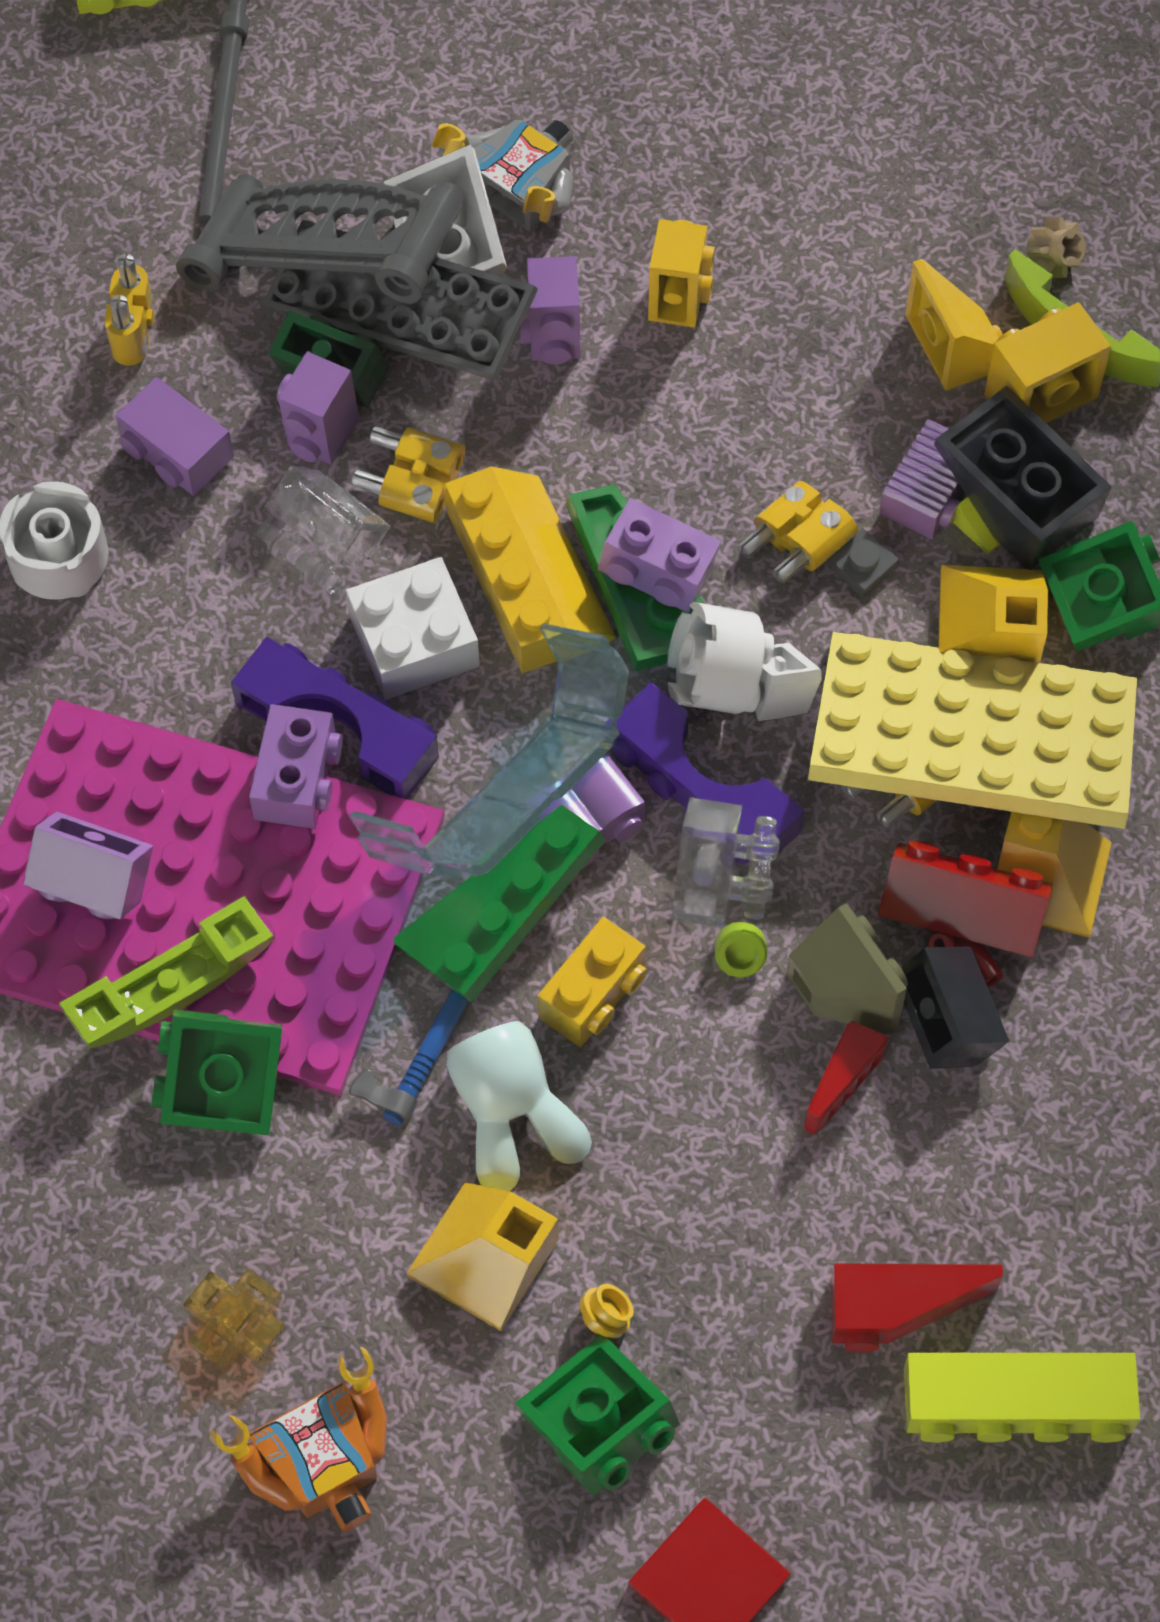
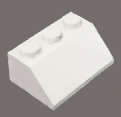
M472 145L384 181L386 185L409 190L419 195H427L429 190L439 182H449L457 186L463 193V207L436 258L502 276L507 265L475 149ZM408 216L399 219L393 217L395 227L397 228L404 223Z

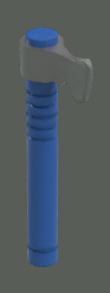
M451 989L397 1089H389L386 1084L378 1086L374 1073L370 1070H365L350 1086V1095L362 1098L377 1107L383 1113V1118L389 1123L396 1126L407 1124L418 1104L416 1098L422 1085H424L426 1078H428L430 1071L464 1012L468 1001Z

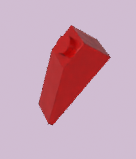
M834 1263L831 1276L832 1343H845V1349L851 1352L865 1353L876 1351L879 1349V1344H889L998 1291L1003 1277V1264Z

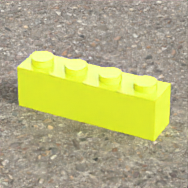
M908 1353L904 1365L906 1432L920 1433V1439L925 1442H948L955 1438L954 1433H977L979 1441L996 1443L1010 1440L1012 1438L1011 1433H1034L1036 1441L1052 1443L1067 1440L1069 1438L1068 1433H1091V1440L1109 1443L1124 1440L1126 1438L1125 1433H1133L1140 1421L1135 1353Z

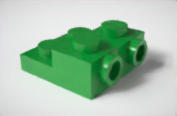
M1133 520L1038 559L1076 652L1122 633L1129 640L1160 627V579H1158L1153 568V564L1160 562V558L1150 534L1140 537Z
M174 1009L172 1022L161 1021L158 1054L168 1055L166 1076L155 1075L151 1107L162 1108L160 1124L269 1136L282 1025L228 1019V1015Z
M601 1334L515 1403L520 1415L554 1449L562 1465L592 1496L603 1487L607 1490H614L620 1487L631 1473V1464L647 1451L651 1454H658L664 1451L674 1439L675 1428L680 1425L671 1401L607 1337Z

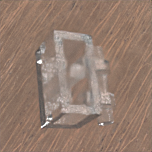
M291 465L265 505V508L286 524L280 530L270 521H266L258 528L256 536L268 545V552L280 561L286 559L301 571L300 577L312 587L318 584L329 594H334L343 583V579L332 571L334 565L337 563L338 565L363 567L370 560L391 525L319 469ZM302 538H305L319 549L315 555H312L299 545Z
M690 797L682 829L671 920L724 928L729 900L744 902L743 915L745 917L755 920L763 918L765 904L772 899L774 884L769 876L771 862L778 857L780 842L775 836L777 821L772 817L760 816L756 819L753 834H739L742 805ZM735 858L750 860L747 876H733Z

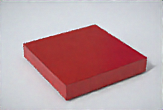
M704 1497L628 1581V1586L668 1622H752L791 1578V1573Z

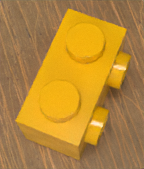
M659 219L649 267L648 321L696 327L700 303H710L714 275L711 274L715 247L707 246L708 226L694 224L687 220L671 221Z
M603 916L537 995L538 1018L581 1048L593 1033L599 1035L607 1027L614 1016V1007L625 993L629 996L632 995L642 984L648 972V969L645 968L646 946Z

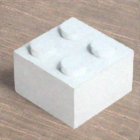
M442 557L346 589L351 622L385 700L480 667L477 636Z

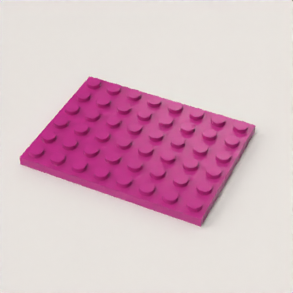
M55 699L0 826V994L63 1012L60 1008V1002L105 976L108 977L111 983L199 933L200 921L245 896L274 936V941L233 976L181 1010L228 1015V1019L282 1025L277 1077L342 1096L397 948L394 944V937L404 929L445 819V811L327 777V780H332L331 802L327 812H319L316 829L254 820L249 795L258 756ZM57 811L154 845L141 903L122 919H104L91 914L87 907L70 901L58 902L43 897L39 890L23 885L33 834L38 824ZM173 1014L161 1021L172 1022ZM161 1021L134 1034L159 1041Z

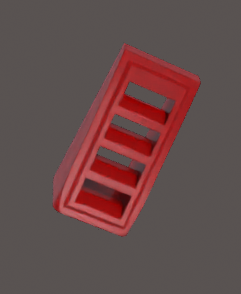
M853 1021L850 1024L847 1023L808 1107L804 1123L805 1131L815 1135L818 1131L822 1130L878 1066L886 1052L889 1040L887 1036Z

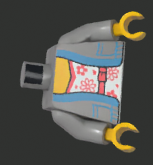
M514 120L504 128L501 127L474 135L464 134L461 129L452 124L443 123L439 125L431 146L445 149L443 156L472 145L475 149L489 204L530 233L540 221L548 223L550 216L565 213L570 207L574 178L570 172V155L565 148L573 141V135L562 122L553 120L542 132H539L523 120Z

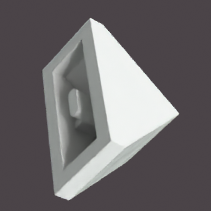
M790 643L775 644L770 662L766 665L763 664L759 681L760 701L755 710L758 721L808 713L822 679L821 669Z

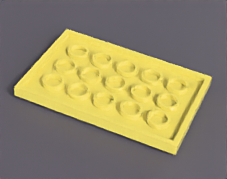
M833 632L808 780L1125 829L1129 813L1137 678L1111 672L1102 673L1069 668L1064 665L1023 661L1012 657L977 656L960 649L940 653L937 647L917 645L912 642H897L865 637L860 634Z

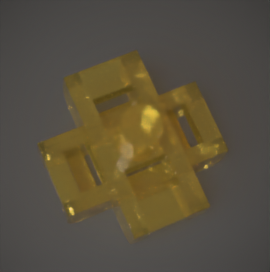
M246 1269L233 1287L215 1273L209 1271L183 1303L185 1310L202 1324L188 1341L190 1348L197 1353L200 1352L215 1363L216 1367L223 1372L227 1371L240 1353L259 1364L264 1358V1352L276 1337H280L286 1330L285 1325L271 1315L282 1302L281 1293L249 1269ZM250 1288L257 1291L259 1294L265 1297V1299L261 1300L260 1298H258L256 1295L249 1291ZM218 1293L221 1297L210 1311L206 1310L205 1308ZM252 1316V1319L249 1321V1323L245 1326V1328H244V1329L241 1331V1333L239 1334L238 1332L240 1331V1329L244 1326V1324H245V1323L248 1321V1319ZM214 1333L229 1344L226 1346L213 1336Z

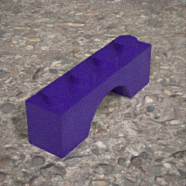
M266 636L231 681L235 704L267 722L271 704L332 713L333 718L351 728L361 742L359 764L362 779L387 794L408 799L439 757L437 735H435L434 730L426 722L417 717H410L408 719L394 711L391 705L380 695L373 692L365 694L354 688L346 677L337 670L326 667L323 670L308 661L305 654L292 644L284 643L280 645Z
M650 682L608 722L610 752L623 766L630 768L635 765L647 775L646 779L649 786L658 796L665 800H669L672 797L685 808L686 817L698 830L707 832L710 829L724 841V849L733 860L741 865H746L749 862L761 872L802 832L805 810L767 778L750 784L735 786L714 782L700 774L687 759L683 748L688 736L689 713L654 683Z

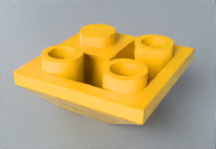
M941 564L939 652L946 653L949 650L960 649L971 655L1012 657L1018 660L1040 663L1047 637L1048 589L1043 571Z
M464 1183L407 1271V1277L502 1331L559 1240L558 1218L511 1191Z

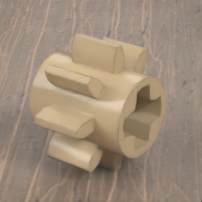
M1045 217V227H1032L1030 229L1032 234L1027 241L1026 253L1029 259L1051 273L1053 278H1066L1068 274L1067 267L1082 266L1081 260L1085 255L1087 242H1085L1083 235L1078 231V222H1065L1063 217Z

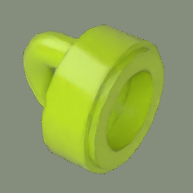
M746 922L732 923L725 926L715 937V959L720 969L726 974L737 978L749 977L758 973L765 965L768 957L766 938L755 925Z

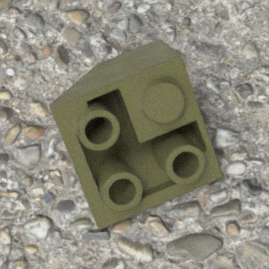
M847 903L838 907L789 954L787 975L815 1016L849 1024L853 1021L870 1029L890 1033L899 1027L907 990L906 987L908 985L907 979L900 965L893 958L886 960L877 947L878 939L869 921L862 915L856 917Z

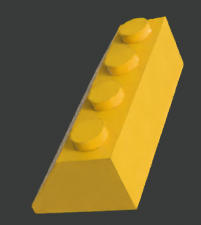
M491 466L444 483L447 514L522 674L616 639L539 476Z

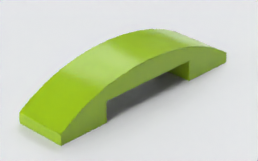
M1014 249L1008 257L1004 282L1016 306L1032 325L1038 322L1043 315L1053 309L1059 308L1063 310L1069 307L1050 294L1053 275ZM1098 327L1111 345L1104 375L1143 386L1158 387L1160 385V349L1132 329L1118 341Z
M244 896L200 921L199 933L112 983L105 976L60 1002V1008L88 1049L117 1041L169 1017L174 1013V1009H183L222 984L274 941V936Z

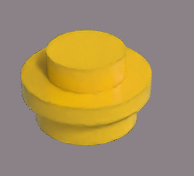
M602 1284L598 1288L594 1287L587 1290L580 1299V1310L584 1323L595 1334H601L607 1338H619L628 1330L630 1319L634 1313L633 1306L627 1295L616 1286Z

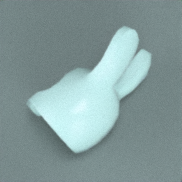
M520 1021L505 1023L485 1030L453 1046L447 1052L446 1065L451 1079L477 1123L476 1173L481 1186L511 1191L517 1185L520 1177V1165L509 1121L524 1114L531 1121L549 1153L557 1161L565 1164H574L581 1162L589 1154L592 1141L585 1124L550 1092L537 1043L530 1029Z

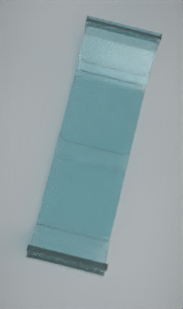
M543 624L539 629L559 662L550 721L425 846L413 827L353 811L349 817L359 831L358 839L369 857L426 875L463 876L461 872L479 877L481 874L491 871L540 821L541 813L554 800L566 795L611 749L613 740L619 735L616 729L617 719L621 716L624 708L629 670L620 654L609 645L606 637Z

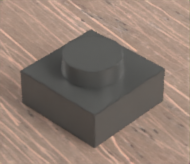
M862 528L853 538L828 558L827 567L864 598L898 568L899 558Z

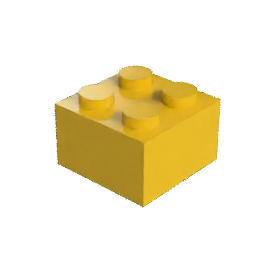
M1079 302L1063 310L1059 308L1053 309L1043 315L1038 322L1021 330H1009L994 342L984 395L988 400L1007 385L1045 423H1048L1099 397L1111 345Z

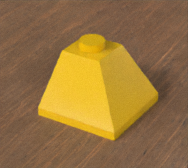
M923 259L914 261L905 316L943 387L947 391L988 376L994 342L1003 335L1002 331L997 325H991L980 306Z
M1011 812L997 869L1012 872L1014 868H1023L1042 875L1044 882L1053 884L1042 926L1090 938L1112 842L1087 823Z

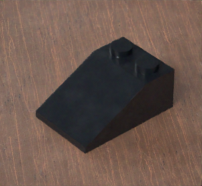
M1007 385L937 437L934 442V446L992 536L1028 570H1032L1039 564L1038 559L1054 553L1096 520L1112 488L1101 475Z

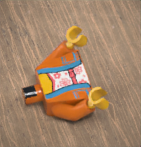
M360 1347L365 1363L356 1372L348 1371L345 1368L346 1366L341 1354L337 1359V1367L343 1379L353 1384L349 1391L345 1382L342 1381L250 1433L246 1424L237 1417L229 1415V1419L236 1425L237 1434L232 1441L223 1443L222 1438L215 1430L211 1429L210 1431L212 1443L223 1452L232 1454L230 1458L232 1465L253 1494L285 1511L299 1508L307 1518L329 1506L343 1532L360 1526L372 1516V1512L359 1489L377 1479L375 1465L384 1457L386 1446L387 1415L377 1384L374 1380L369 1379L373 1374L374 1365L370 1354L363 1347Z

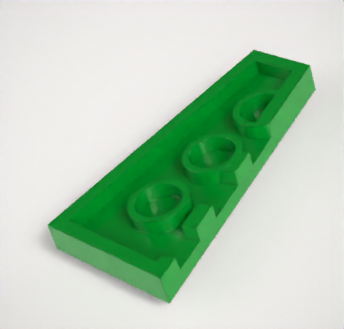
M615 484L569 494L566 502L567 510L634 671L667 664L669 646L675 625L682 612H688L675 606H666L657 601L654 596L633 586L617 583L607 574L597 570L605 541L626 506L627 499ZM698 594L694 602L705 604V602ZM691 608L688 614H692L694 610Z
M560 805L394 937V944L436 978L472 1003L606 839L598 829L565 806Z

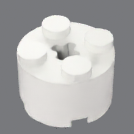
M43 482L34 485V491L25 494L21 498H19V495H16L11 499L0 517V539L11 574L17 585L28 593L40 598L66 599L83 596L89 592L91 587L102 576L108 562V544L99 512L89 500L88 495L74 485L64 482Z
M698 602L691 603L689 606L694 611L692 614L682 612L675 625L669 646L667 667L676 668V683L668 682V691L671 699L678 705L739 714L743 711L754 712L760 701L759 681L763 664L766 665L770 662L774 652L773 635L764 633L762 622L754 612Z

